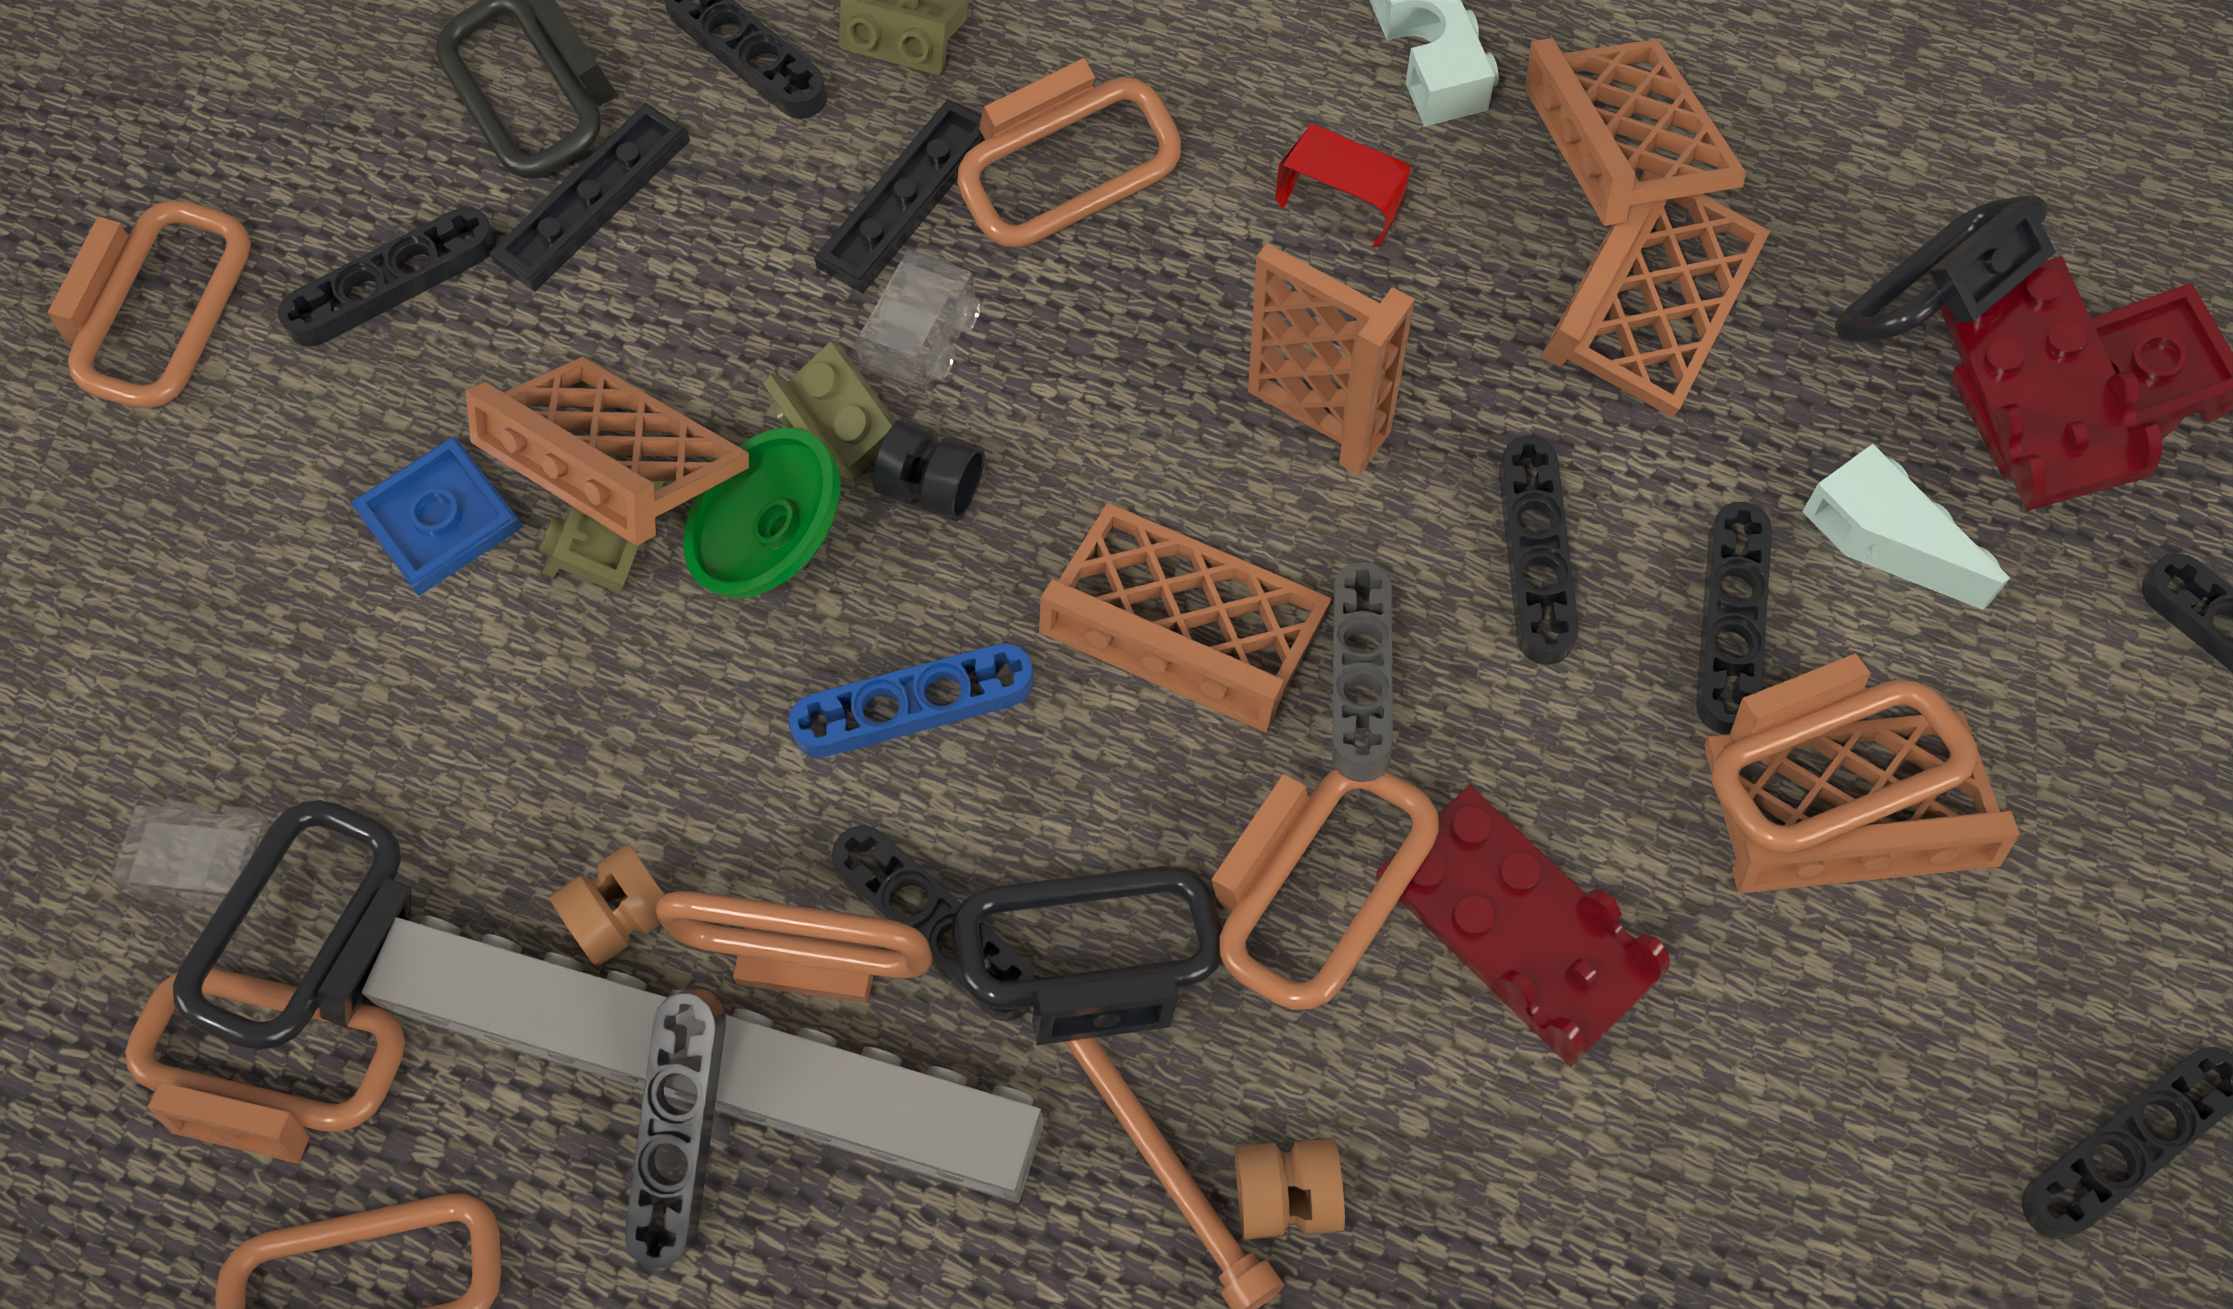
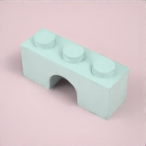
M1370 0L1387 41L1405 36H1417L1431 42L1411 48L1406 77V86L1424 127L1488 110L1492 89L1498 85V68L1494 56L1490 52L1485 53L1479 41L1478 23L1472 10H1465L1461 0Z

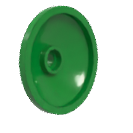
M788 427L777 428L748 439L738 447L749 453V468L695 497L685 524L683 552L687 568L692 577L711 593L728 599H745L770 591L782 585L802 570L825 541L838 508L841 484L840 471L836 458L830 448L808 431Z

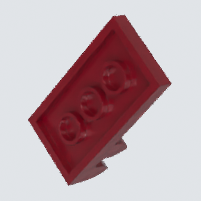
M2063 256L2046 260L1975 321L1956 323L1947 304L1940 309L2026 511L2153 476L2162 454V437L2159 425L2152 422L2138 423L2135 413V407L2139 400L2138 380L2130 371L2119 374L2115 373Z
M2192 282L2091 318L2115 373L2119 374L2130 371L2138 380L2139 400L2135 407L2138 423L2152 422L2158 424L2162 439L2178 428L2185 417L2198 411L2201 418L2210 423L2233 409V352ZM1964 364L1954 367L1951 379L2003 479L2010 478V472Z
M1469 785L1438 813L1439 832L1434 845L1399 898V901L1567 1065L1572 1067L1665 975L1670 966L1669 955L1657 937L1641 934L1638 938H1634L1628 934L1619 922L1622 914L1613 896L1598 889L1591 890L1587 894L1582 891ZM1396 853L1377 870L1376 878L1380 880Z

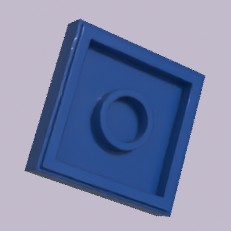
M455 436L350 502L418 596L523 528L517 516Z

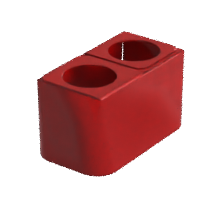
M1311 123L1278 165L1275 198L1279 206L1284 208L1302 173L1374 204L1383 212L1385 217L1383 231L1371 246L1378 247L1381 245L1405 202L1411 165Z

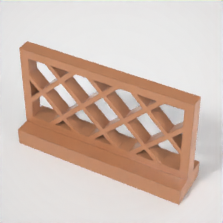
M1553 38L1531 41L1525 84L1526 93L1604 226L1626 223L1630 205L1743 187L1746 171L1658 39L1562 53ZM1649 61L1653 69L1651 72L1627 64ZM1588 71L1600 76L1595 81L1577 75L1575 72ZM1616 80L1637 87V89L1632 93L1609 84ZM1650 92L1673 99L1674 103L1669 105L1647 96ZM1597 100L1621 109L1615 114L1597 108L1593 104ZM1633 113H1637L1659 121L1655 126L1630 117ZM1671 125L1695 132L1696 136L1694 139L1667 130ZM1620 134L1642 143L1636 148L1615 141L1614 136ZM1656 146L1681 156L1675 161L1651 153V151ZM1695 159L1716 166L1718 169L1705 171L1690 166V163ZM1640 168L1664 178L1639 182L1635 171Z
M1643 170L1638 180L1641 182L1664 177ZM1704 194L1670 199L1688 209L1694 222L1693 225L1673 229L1664 209L1667 200L1630 205L1627 222L1611 225L1540 358L1559 367H1562L1568 359L1654 408L1674 417L1680 410L1770 233L1768 229ZM1655 225L1658 232L1650 233ZM1728 231L1749 244L1744 253L1724 257L1715 233ZM1700 237L1709 260L1687 265L1678 241ZM1663 244L1672 268L1649 272L1641 249ZM1632 268L1634 276L1627 277L1630 269ZM1736 268L1733 275H1731L1729 269ZM1714 272L1723 295L1719 298L1701 301L1692 277ZM1677 280L1686 304L1663 309L1654 285ZM1640 288L1649 312L1625 317L1617 296L1618 292ZM1608 312L1611 320L1603 321ZM1713 312L1709 320L1706 313ZM1691 316L1700 339L1698 342L1678 346L1669 321ZM1654 324L1663 349L1640 354L1630 329ZM1616 332L1625 357L1610 360L1590 349L1589 346L1595 336ZM1691 356L1686 365L1683 358ZM1669 362L1677 382L1672 394L1651 383L1645 366Z
M1266 243L1256 256L1248 392L1342 444L1339 465L1360 476L1392 429L1415 299L1392 287L1381 303H1378L1273 245ZM1282 278L1290 282L1297 291L1292 292ZM1305 308H1311L1323 324H1317ZM1338 309L1357 318V321L1347 322ZM1277 311H1282L1293 326L1288 327ZM1331 341H1337L1348 356H1342ZM1303 343H1307L1318 358H1313ZM1278 345L1290 360H1285L1275 346ZM1327 375H1332L1343 389H1338ZM1300 377H1304L1313 390H1309ZM1276 378L1277 381L1281 384V386L1273 383L1268 379ZM1324 407H1328L1333 415L1329 414Z
M580 357L505 392L498 390L487 382L465 390L472 444L636 546L656 536L655 517L749 468V453L584 357ZM584 381L596 389L567 387ZM527 406L549 407V411H533ZM560 407H594L593 412L559 411ZM603 408H630L637 413L603 412ZM566 430L590 431V436H575ZM600 431L635 432V437L600 436ZM644 432H671L678 437H644ZM608 455L633 457L632 461H616ZM642 456H678L677 462L641 461ZM686 457H714L717 460L713 462H686ZM651 481L674 482L654 491V483Z
M1107 502L1058 581L1052 579L1042 594L1039 633L1267 733L1277 715L1279 703L1330 609L1332 598ZM1114 527L1135 536L1140 548L1110 555L1104 539L1110 529ZM1097 552L1099 558L1092 559ZM1176 554L1191 560L1196 572L1169 579L1165 578L1158 559ZM1146 562L1154 582L1124 590L1116 570ZM1105 573L1113 593L1093 597L1074 587L1081 578ZM1233 578L1247 584L1252 595L1251 597L1223 604L1214 583ZM1202 586L1211 607L1181 614L1173 593ZM1161 597L1169 618L1153 622L1135 615L1130 604ZM1290 602L1311 611L1306 622L1280 628L1271 607ZM1259 611L1268 632L1238 639L1229 618ZM1217 621L1226 643L1208 647L1192 640L1188 629ZM1295 641L1292 648L1290 649L1287 643ZM1275 646L1282 666L1277 675L1274 676L1250 665L1245 653Z
M1956 711V715L1970 731L1964 712ZM1923 715L1853 722L1759 760L1767 765L1768 768L1756 784L1751 783L1740 775L1739 780L1757 806L1786 823L1784 826H1789L1809 819L1805 813L1817 797L1835 807L1855 800L1828 783L1840 766L1847 768L1874 784V787L1869 792L1872 793L1900 781L1893 777V775L1905 759L1923 770L1940 765L1944 761L1916 746L1922 736L1937 734ZM1730 734L1708 736L1704 746L1711 773L1712 765L1721 750L1735 742ZM1876 741L1897 755L1887 769L1883 771L1852 752L1858 742ZM1812 747L1833 761L1819 778L1787 759L1795 748ZM1978 750V762L1971 777L1955 787L1973 798L1978 813L1958 815L1936 802L1935 800L1938 797L1936 795L1912 805L1911 807L1917 811L1910 820L1893 822L1883 817L1802 851L1792 853L1769 851L1753 843L1738 828L1720 802L1736 857L1732 870L1738 894L2000 867L2020 833L2012 811L2000 812ZM1777 772L1810 791L1797 809L1764 790ZM1924 815L1929 817L1927 819H1922Z

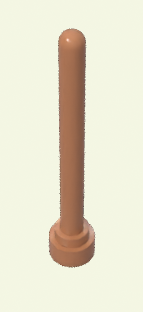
M1095 1038L1066 1041L1067 1047L1223 1271L1219 1276V1280L1225 1287L1221 1295L1231 1309H1258L1281 1291L1284 1283L1267 1260L1259 1262L1254 1253L1247 1255L1244 1253Z

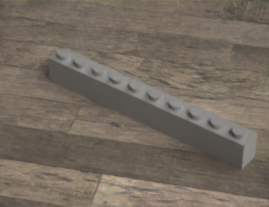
M423 916L420 924L395 917L362 990V994L378 1007L396 1015L644 1089L653 1020L657 1008L667 997L645 991L647 984L628 974L609 971L606 979L583 973L585 968L583 964L564 955L547 952L543 961L522 955L523 948L520 945L500 936L484 934L481 942L459 936L461 933L460 928L439 918ZM672 990L669 997L682 991ZM690 1006L688 1010L676 1015V1023L682 1024L687 1028L685 1049L675 1054L669 1053L671 1060L693 1058L702 1061L700 1055L687 1057L691 1035L705 1029L704 1021L694 1018L693 1006ZM737 1008L732 1017L726 1015V1029L714 1111L1009 1201L1020 1202L1044 1125L1041 1108L1032 1106L1033 1098L1030 1095L1005 1086H994L992 1094L966 1086L968 1081L966 1077L942 1067L929 1066L926 1074L901 1067L902 1059L878 1048L863 1047L861 1055L836 1048L838 1041L835 1038L814 1029L799 1028L796 1036L772 1029L774 1022L771 1019L753 1011ZM672 1073L666 1079L664 1095L695 1105L697 1089L694 1082L688 1076L681 1073Z

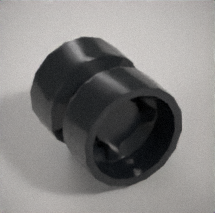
M901 418L889 429L879 450L873 472L874 491L906 504H911L919 498L923 510L957 522L965 515L980 484L985 461L984 448L951 435L938 441L935 430Z

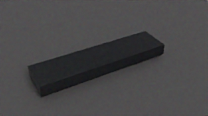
M947 99L814 257L816 268L864 294L957 181L958 167L965 154L979 143L985 141L979 129L981 116Z
M645 103L489 252L493 263L536 292L690 142L687 129Z

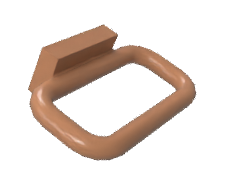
M1082 58L984 106L979 129L985 141L979 143L965 154L958 167L957 183L964 202L977 225L988 239L1003 247L1022 248L1033 245L1160 181L1172 172L1181 157V138L1176 124L1161 98L1152 87L1137 78L1129 77L1114 78L1093 87L1095 76L1085 58ZM1117 101H1131L1141 109L1159 142V151L1155 157L1023 224L1011 225L999 217L980 182L981 172L986 166Z
M179 200L161 202L145 210L135 222L129 235L126 234L120 222L97 217L47 312L65 343L72 344L68 357V366L71 378L80 389L98 398L129 407L145 409L164 405L181 393L187 385L248 260L251 243L248 231L240 221L223 211ZM181 223L223 236L226 240L225 250L161 378L152 384L141 385L98 372L94 368L95 357L162 228L169 224Z
M1855 653L1742 698L1730 733L1735 742L1721 750L1712 765L1711 781L1722 805L1738 828L1753 843L1769 851L1792 853L1809 849L1957 787L1971 777L1977 765V744L1968 728L1949 704L1932 688L1917 681L1901 679L1883 682L1866 688L1865 685L1871 672ZM1898 705L1909 706L1919 711L1943 740L1950 752L1948 760L1940 765L1789 826L1776 825L1770 822L1761 813L1739 780L1740 770L1749 764Z
M1334 769L1319 782L1310 797L1307 796V789L1304 784L1283 774L1211 879L1217 903L1231 912L1219 937L1220 957L1226 970L1244 986L1273 1003L1291 1010H1310L1329 1002L1341 990L1434 845L1439 832L1438 813L1430 798L1416 786L1388 771L1374 781L1357 782L1345 778ZM1353 789L1369 791L1407 812L1412 819L1411 832L1320 972L1307 982L1296 983L1288 980L1250 957L1246 950V940L1340 798L1346 792Z
M693 891L668 893L662 896L656 904V916L659 922L675 940L701 950L737 955L733 979L737 985L868 1004L873 975L891 978H915L926 974L933 962V955L924 935L909 925L893 920ZM705 922H712V923H719V924L740 926V927H744V929L733 928V927H726V926H719V925L709 924V923H705ZM879 947H884L891 950L879 949Z
M217 968L211 970L203 984V994L277 1011L285 1009L297 989L296 986ZM176 972L160 983L148 999L130 1034L125 1050L127 1068L138 1084L155 1091L147 1108L170 1133L299 1164L309 1140V1136L303 1130L304 1127L319 1131L341 1132L361 1125L376 1113L386 1098L401 1064L406 1043L402 1025L391 1012L374 1004L361 1002L347 1027L372 1033L377 1040V1047L359 1089L353 1097L339 1104L320 1102L164 1065L155 1058V1049L176 1008L173 998V983L178 973ZM317 1008L312 1019L329 1022L320 1018V1008Z
M466 1193L443 1194L262 1233L247 1239L231 1252L220 1269L216 1285L215 1309H246L248 1277L257 1266L264 1262L448 1222L464 1223L470 1230L472 1256L471 1285L467 1292L455 1301L421 1309H490L499 1293L502 1274L500 1232L495 1213L483 1200Z

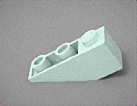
M1874 444L1867 447L1819 482L1802 511L1845 556L1982 610L1993 601L2010 579L2000 568L1996 558L1988 550L1977 546L1954 523L1950 513L1943 506L1932 502L1908 478L1904 468L1895 460L1887 458Z

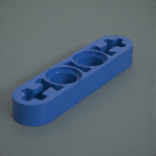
M1008 643L996 644L813 693L801 698L792 707L789 715V729L797 747L805 754L813 757H828L1005 709L1023 702L1031 693L1034 685L1032 662L1027 653L1020 647ZM1007 664L1011 672H1016L1013 674L1014 684L1002 687L999 679L994 678L996 677L997 666ZM976 671L981 695L972 697L971 682L967 672ZM939 679L953 680L961 687V693L957 700L947 706L934 705L925 696L928 687ZM886 695L898 701L899 709L897 714L887 722H872L864 716L866 704L877 696ZM851 704L852 713L858 728L849 730L842 706ZM816 714H823L826 721L830 722L826 727L827 734L822 737H815L813 731L808 729L812 726L811 717Z

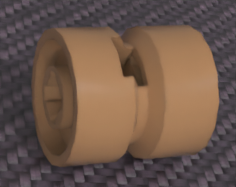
M629 843L597 863V876L593 879L579 875L548 896L559 916L596 968L629 947V934L636 931L647 935L661 926L656 916V904L664 894ZM627 895V898L622 900L619 907L613 911L609 902L614 899H621Z
M1334 1137L1295 1140L1289 1152H1282L1275 1142L1235 1145L1236 1182L1243 1240L1283 1237L1289 1225H1297L1304 1235L1344 1231L1343 1182L1339 1152ZM1288 1186H1294L1291 1190H1288Z

